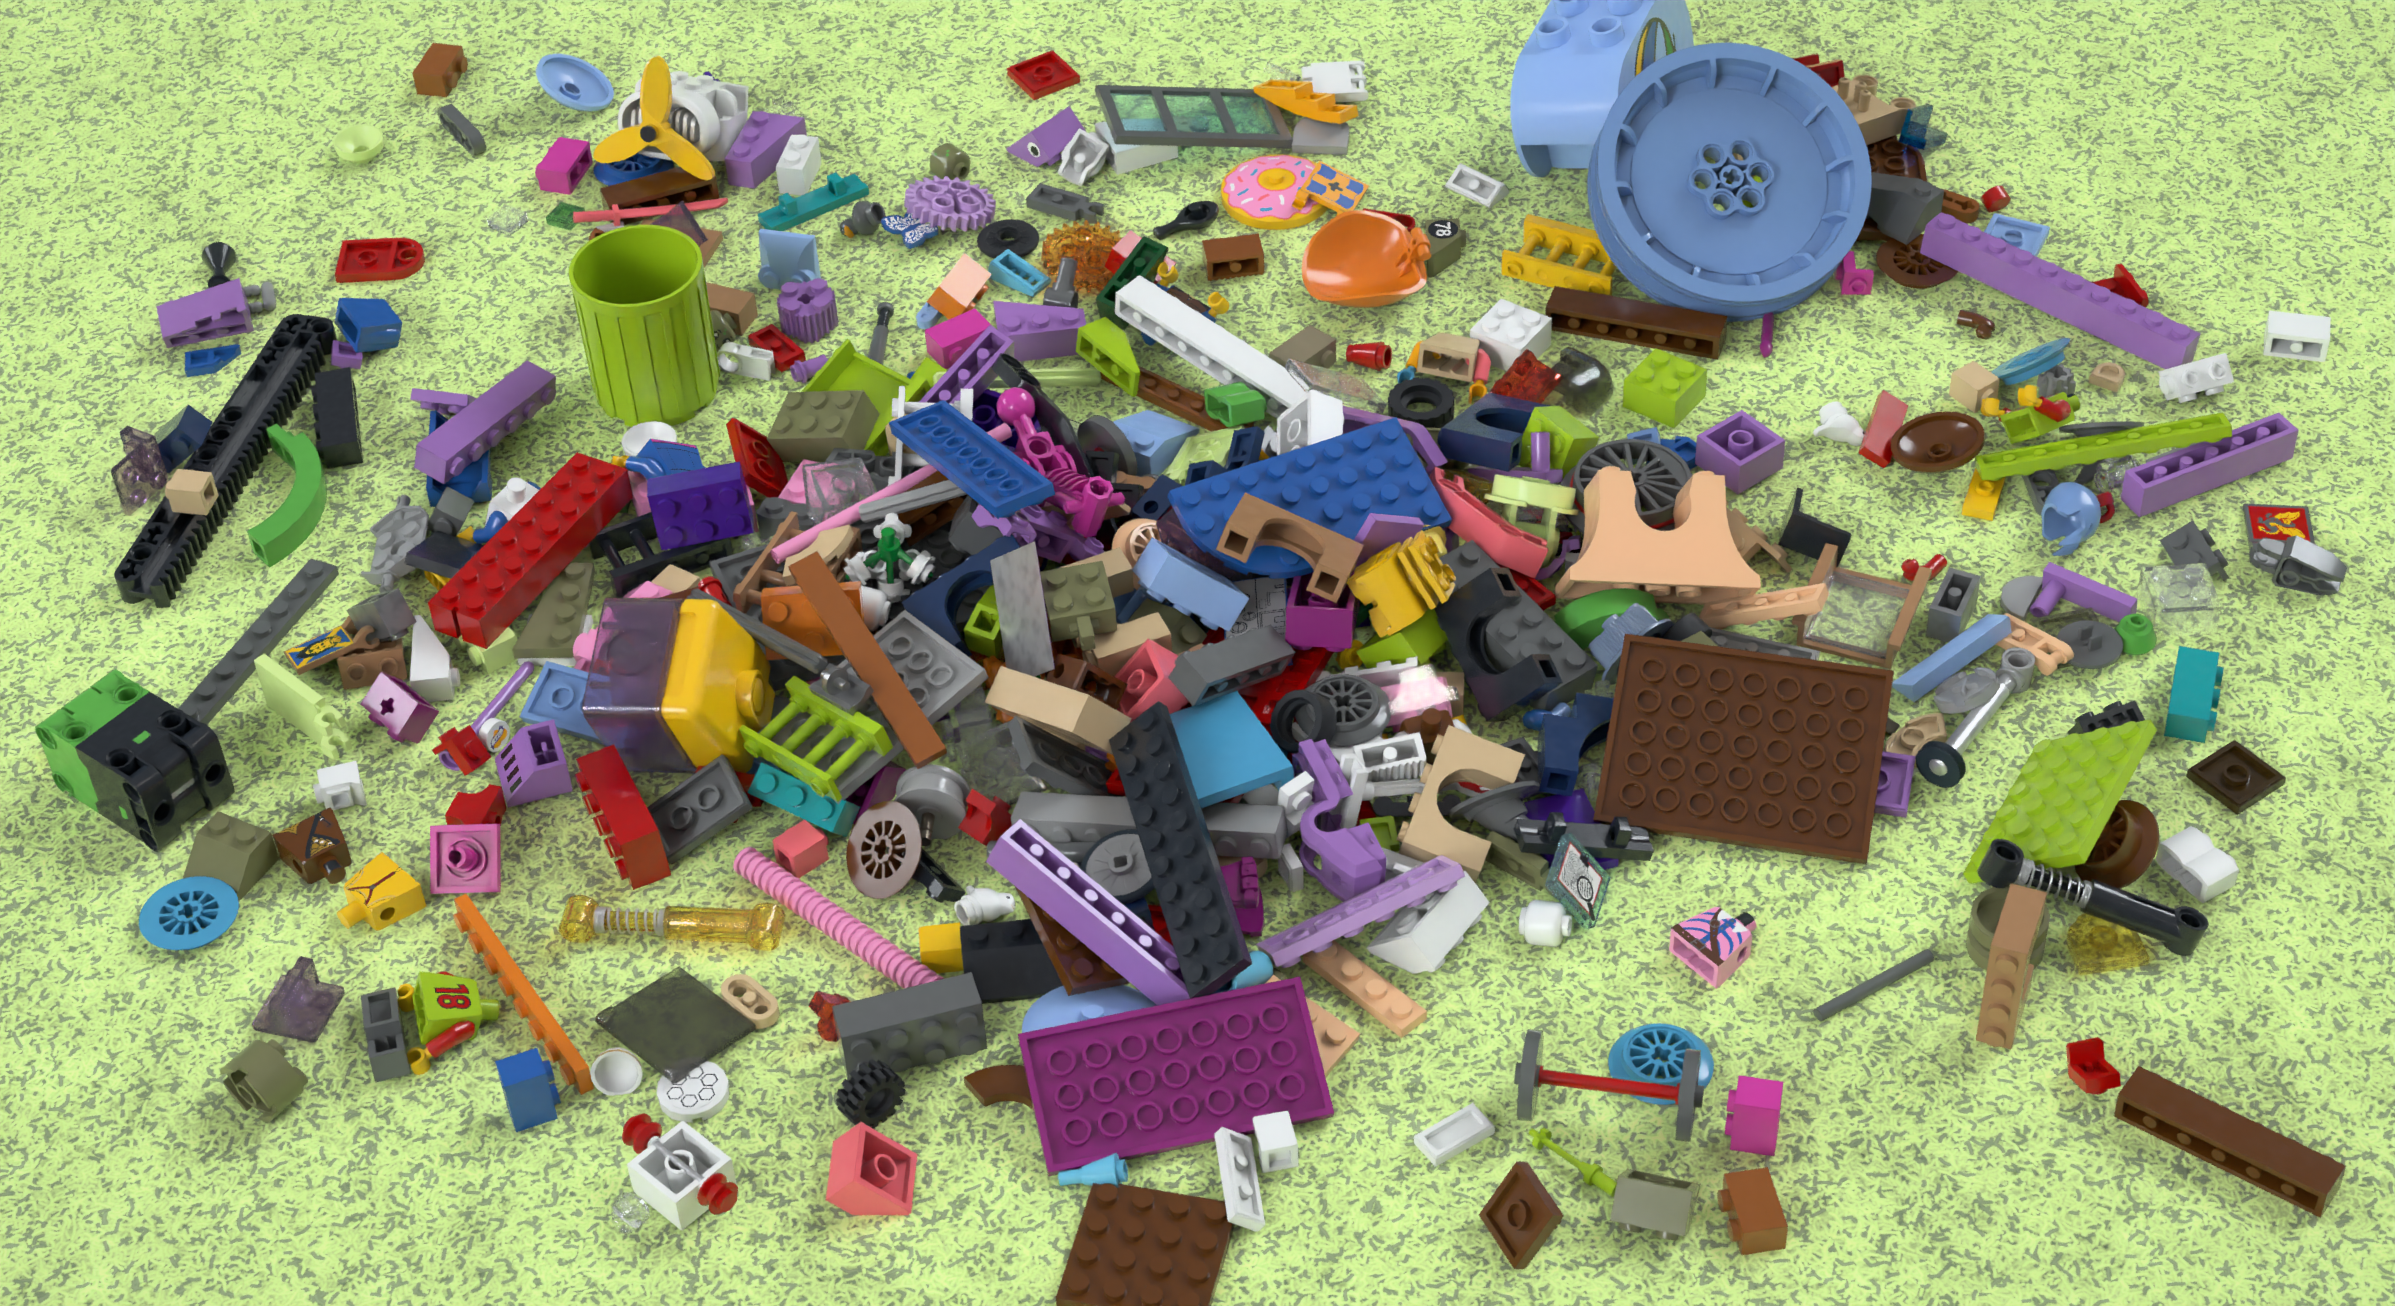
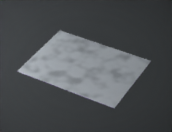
M1034 541L990 561L1006 668L1033 677L1055 669L1036 543Z

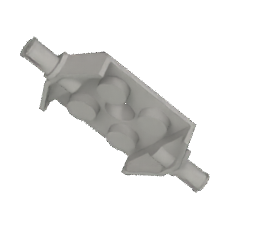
M407 495L398 496L396 508L370 528V531L377 540L370 572L361 571V575L372 585L381 584L380 593L393 590L395 582L416 569L404 563L406 553L425 540L429 515L421 506H409L411 499Z

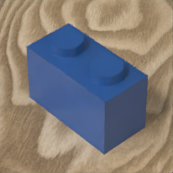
M538 1048L495 1061L506 1105L516 1132L558 1119L555 1105L561 1103L555 1083L549 1084V1082L555 1080L549 1059L542 1061Z

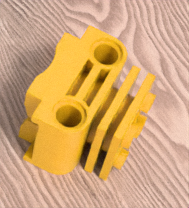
M1423 530L1416 533L1414 538H1407L1403 544L1397 542L1369 557L1365 563L1355 568L1354 574L1346 582L1357 599L1364 605L1372 603L1374 606L1368 612L1371 617V623L1380 638L1387 634L1390 636L1412 624L1425 614L1428 607L1430 610L1437 607L1439 601L1442 604L1448 601L1455 587L1454 581H1456L1454 572L1448 564L1443 565L1436 554L1439 552L1436 542L1431 536L1426 537Z

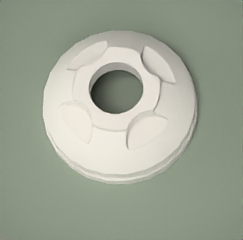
M662 422L640 423L630 428L622 438L623 451L627 456L636 457L649 439L677 442L676 432L671 426Z

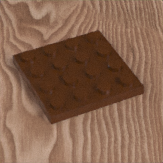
M1093 1183L1056 1295V1306H1212L1235 1224L1228 1222L1225 1201L1118 1184V1187L1109 1183L1102 1185Z

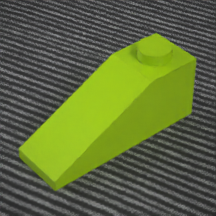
M1106 317L1079 327L1075 352L1131 397L1137 396L1140 370L1125 332Z

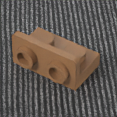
M403 639L380 642L373 649L357 648L338 657L337 661L343 688L348 690L373 685L380 672L401 680L406 679L407 669L404 660L405 648Z

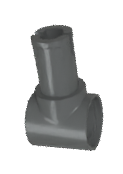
M1061 258L1057 280L1053 282L1052 288L1048 287L1046 289L1043 305L1078 307V293L1075 291V286H1073L1078 265L1076 260Z

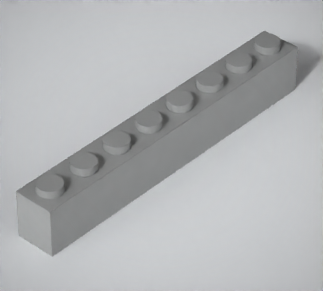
M1021 791L1011 816L1012 825L1021 819L1049 843L1097 842L1113 832L1136 829L1127 797ZM1218 802L1201 808L1217 856H1253V858L1280 859L1288 833L1284 806Z

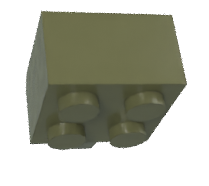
M1103 561L1040 572L1051 642L1079 637L1082 651L1095 649L1094 634L1117 630L1115 605Z

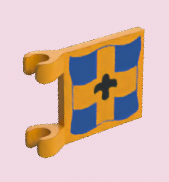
M1319 161L1301 189L1297 191L1296 198L1291 206L1302 211L1307 200L1310 198L1336 211V216L1343 212L1354 211L1368 190L1369 185Z

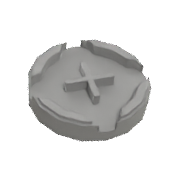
M1977 667L1973 669L1975 673L1967 675L1965 671L1958 672L1947 678L1935 691L1937 696L1934 697V701L1938 710L1948 714L1962 713L1988 702L1996 695L2000 688L1996 673L1989 668Z

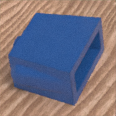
M339 298L335 324L356 353L398 347L402 321L385 299Z

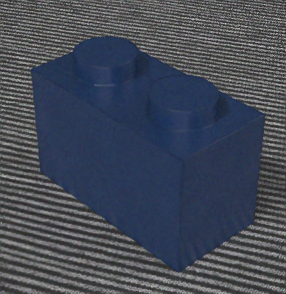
M188 404L155 433L144 457L164 472L170 473L202 446L213 422Z

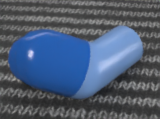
M1560 702L1552 711L1533 709L1523 715V724L1528 729L1540 731L1544 713L1569 717L1571 708L1566 703Z

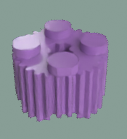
M816 278L808 283L805 281L802 283L786 282L781 286L782 294H779V298H777V307L782 333H786L788 336L792 335V338L797 337L806 344L807 342H819L823 338L822 336H825V333L829 334V330H833L838 326L835 294L831 287L828 288L826 280Z

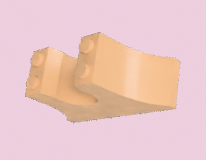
M1608 466L1598 470L1584 489L1585 528L1579 557L1576 563L1566 571L1556 584L1555 595L1558 599H1579L1598 591L1626 588L1653 594L1655 603L1705 605L1706 602L1754 595L1761 588L1760 575L1744 561L1731 536L1726 511L1725 476L1715 475L1712 471H1699L1693 474L1676 496L1672 513L1675 529L1660 531L1646 525L1636 511V488L1631 471H1620V468L1615 466Z

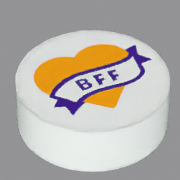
M490 718L481 726L478 738L487 750L498 752L508 742L510 729L506 722L497 718Z

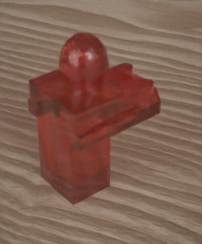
M816 991L808 1004L812 1011L818 1017H821L817 1023L818 1032L821 1038L828 1042H837L832 1006L851 1002L846 996Z

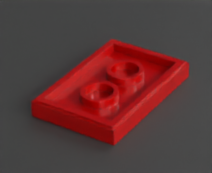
M732 418L726 424L735 462L740 461L745 484L768 498H778L788 483L782 459L768 442L767 436L738 419Z

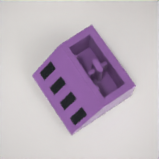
M554 719L521 727L495 758L508 808L573 791Z

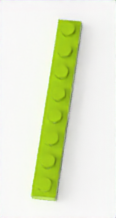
M2222 412L1978 455L1975 457V466L1982 480L1997 481L2005 476L2017 474L2031 475L2035 471L2045 469L2060 470L2068 465L2079 463L2088 465L2097 462V460L2108 458L2123 459L2131 454L2142 452L2151 454L2158 452L2160 449L2170 447L2185 448L2193 443H2214L2222 440V438L2232 437V425Z

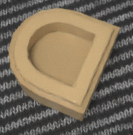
M2102 363L2090 374L2088 383L2117 393L2123 385L2125 371L2116 363Z

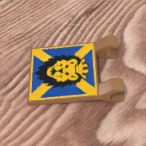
M348 616L342 625L284 651V654L297 674L301 675L357 648H376L380 641L378 638L366 641V635L375 631L373 626L367 625L357 631L350 616ZM349 634H356V635H355L354 638H352Z

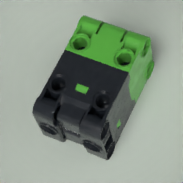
M116 669L109 672L91 685L90 688H87L61 709L35 726V732L41 741L52 771V778L57 787L62 792L68 791V796H73L144 842L147 847L155 852L160 851L182 833L181 825L203 808L208 811L213 810L235 792L229 769L215 732L205 723H201L138 683L128 679Z

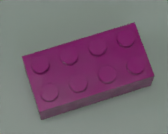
M1314 572L1302 576H1294L1286 607L1285 641L1298 650L1326 647L1328 651L1341 652L1345 648L1351 649L1360 600L1354 596L1348 584H1346L1337 603H1334L1306 590Z

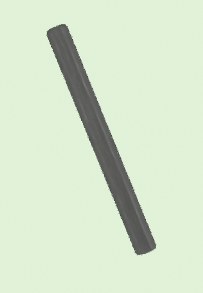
M693 589L691 595L687 596V599H711L718 602L758 643L804 668L818 674L827 666V660L821 654L704 591Z

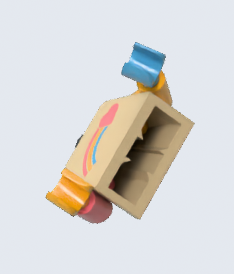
M1438 333L1416 343L1406 363L1407 369H1403L1397 374L1398 384L1404 380L1415 378V372L1466 382L1473 381L1475 384L1470 386L1468 398L1471 404L1473 397L1479 396L1482 398L1487 394L1485 385L1488 382L1491 359L1483 349H1479L1480 340Z

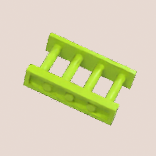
M793 676L785 684L791 695L790 703L761 732L757 733L745 725L739 728L745 740L743 746L753 757L758 758L760 756L810 785L819 796L824 797L826 795L839 802L843 797L835 781L866 750H874L885 756L893 748V745L881 724L858 711L853 716L813 694L808 688L810 684ZM806 711L812 715L781 746L771 741L799 712L804 713ZM829 724L834 727L803 759L793 754L821 725L826 726ZM850 736L857 740L825 772L815 767L843 738Z

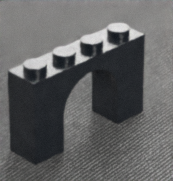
M1490 567L1452 593L1448 601L1443 604L1439 602L1437 607L1434 608L1438 617V624L1445 632L1451 644V652L1458 660L1464 672V680L1472 689L1478 702V710L1486 719V722L1506 721L1563 684L1550 654H1531L1505 672L1497 670L1487 658L1484 648V635L1488 623L1498 612L1522 597L1509 568Z

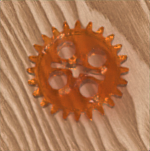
M1085 220L1084 225L1080 226L1078 222L1073 221V227L1064 223L1062 230L1054 228L1053 234H1047L1046 241H1043L1041 254L1043 269H1048V276L1056 275V282L1061 258L1074 259L1078 262L1073 283L1076 286V291L1079 292L1084 287L1088 293H1091L1092 288H1096L1101 292L1114 275L1105 267V263L1111 249L1123 237L1119 238V230L1110 232V225L1100 228L1099 222H1096L1094 226H1090L1088 220Z

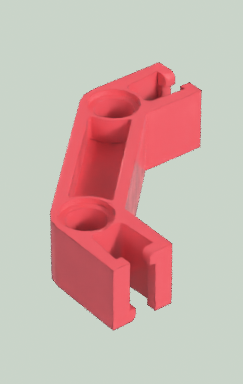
M1434 466L1429 478L1452 518L1448 528L1466 542L1473 540L1494 562L1535 579L1548 553V548L1546 547L1547 540L1516 528L1466 491L1462 477L1455 475L1452 481L1444 479V470Z

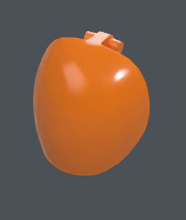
M1364 210L1343 212L1322 226L1308 243L1302 259L1303 282L1311 296L1339 306L1371 308L1397 303L1424 287L1427 281L1424 261L1431 257V245L1427 235L1423 234L1420 227L1413 228L1409 233L1407 228L1400 222L1386 215Z

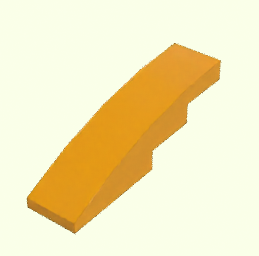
M1268 80L1253 87L1254 93L1274 105L1300 116L1338 124L1358 117L1357 105L1336 104L1334 93L1313 92L1312 82Z

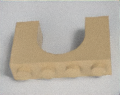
M1120 547L1060 567L1065 568L1103 561L1113 598L1134 591L1133 570ZM1159 612L1126 623L1117 624L1116 631L1094 634L1095 649L1084 650L1082 656L1084 661L1115 676L1147 639L1172 652L1171 633ZM1079 637L1072 638L1071 640L1075 648H1081Z
M1448 725L1445 736L1438 734L1431 750L1432 754L1437 755L1434 764L1426 763L1419 782L1425 784L1422 794L1415 792L1408 811L1414 813L1411 822L1403 821L1396 840L1402 842L1399 854L1424 863L1443 855L1460 863L1463 871L1466 870L1476 883L1492 842L1450 825L1439 811L1437 794L1444 787L1456 782H1471L1490 790L1513 784L1525 754Z

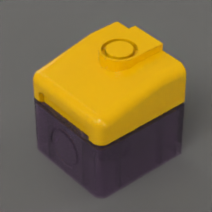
M607 597L603 602L582 704L583 715L604 747L612 744L615 745L628 772L695 774L698 765L706 766L723 754L729 759L734 771L746 773L751 769L754 757L744 748L743 743L745 740L739 728L745 725L758 732L770 722L775 693L768 682L771 666L769 661L766 660V656L758 642L714 600Z

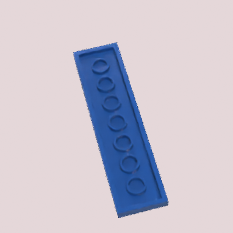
M945 400L889 422L891 433L997 519L1010 517L1022 508L1041 504L1046 498L1055 495L1054 486L1051 481Z

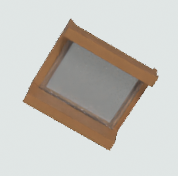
M1826 543L1807 586L1825 583L1829 596L1822 611L1810 616H1805L1804 614L1793 616L1792 624L1798 626L1796 645L1891 669L1932 574V569L1919 566L1912 585L1836 567L1838 546Z

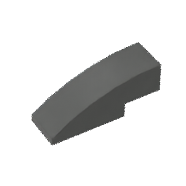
M396 987L361 995L364 1031L375 1082L411 1074Z

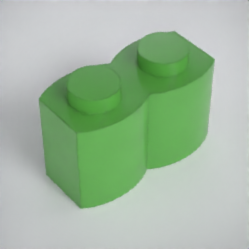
M1242 382L1204 390L1207 414L1213 419H1220L1226 427L1265 419L1264 412L1267 410V403L1264 396L1256 390H1251Z

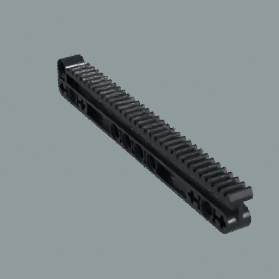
M302 314L288 315L281 320L210 427L202 446L192 454L183 468L185 470L212 472L219 496L207 515L172 512L169 499L166 498V495L164 496L115 570V580L124 602L135 604L148 598L154 599L156 608H168L171 606L170 599L176 598L175 591L182 589L180 583L186 582V575L192 573L191 567L197 566L196 558H202L201 550H207L206 542L213 541L212 534L218 533L217 526L223 525L222 518L228 517L227 510L234 508L232 502H238L237 495L244 492L242 487L249 485L247 479L254 477L252 471H258L257 464L263 463L262 456L268 455L267 448H271L266 429L275 424H278L281 428L282 425L288 424L287 418L293 416L292 410H297L296 403L302 402L301 396L307 394L306 388H311V381L315 380V373L321 372L320 366L326 365L324 355L331 354L333 340L337 341L332 320L325 317Z

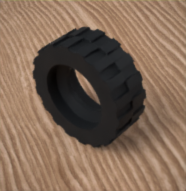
M1417 377L1411 380H1404L1402 383L1395 385L1394 389H1391L1389 392L1388 416L1416 422L1425 428H1442L1454 419L1453 391L1449 389L1448 385L1436 379ZM1414 403H1429L1436 406L1434 410L1427 412H1415L1406 407Z

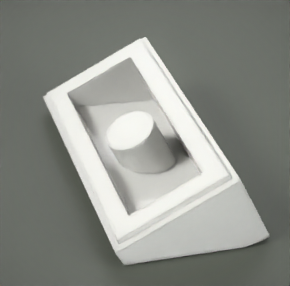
M1461 163L1445 185L1446 188L1488 208L1493 207L1509 194V190L1504 183Z

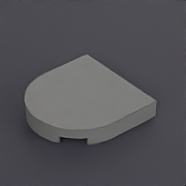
M1304 117L1295 125L1292 153L1347 155L1349 145V126L1347 122L1338 124Z

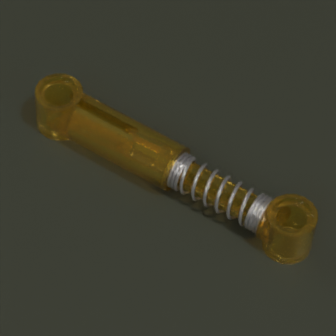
M574 895L566 901L559 925V932L566 940L579 943L590 941L592 936L597 933L606 934L608 930L611 934L616 933L618 930L622 935L626 931L630 935H633L635 931L642 935L646 931L649 936L655 932L658 936H664L666 940L747 943L756 950L772 951L779 946L785 913L779 906L772 903H759L753 909L667 906L666 909H661L659 913L657 909L654 910V913H649L647 908L644 912H639L638 908L635 912H630L629 908L626 911H621L619 907L617 911H612L611 907L599 906L591 897Z

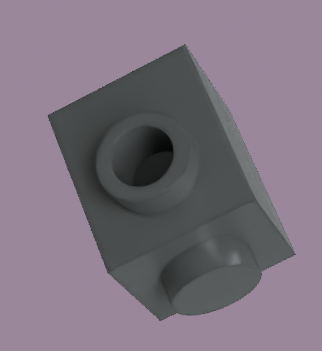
M446 487L428 520L427 530L433 533L440 531L457 536L474 500Z

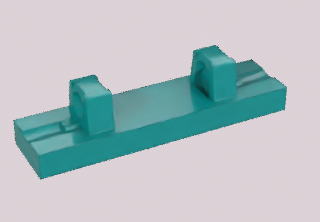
M835 172L827 176V185L793 199L788 192L778 196L779 205L759 213L758 220L765 229L785 231L869 195V189L857 175L851 174L841 178Z

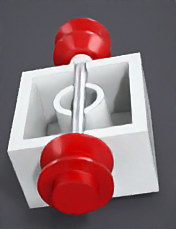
M646 1113L633 1116L625 1123L622 1141L627 1146H633L634 1152L639 1154L627 1164L633 1192L681 1231L708 1209L713 1215H719L723 1212H728L734 1207L737 1201L738 1186L732 1159L691 1126L681 1121L661 1137L662 1126L658 1122H652L651 1117Z

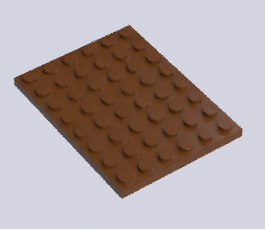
M1625 634L1593 822L1611 825L1615 816L1627 817L1629 826L1643 827L1650 833L1867 865L1894 671Z

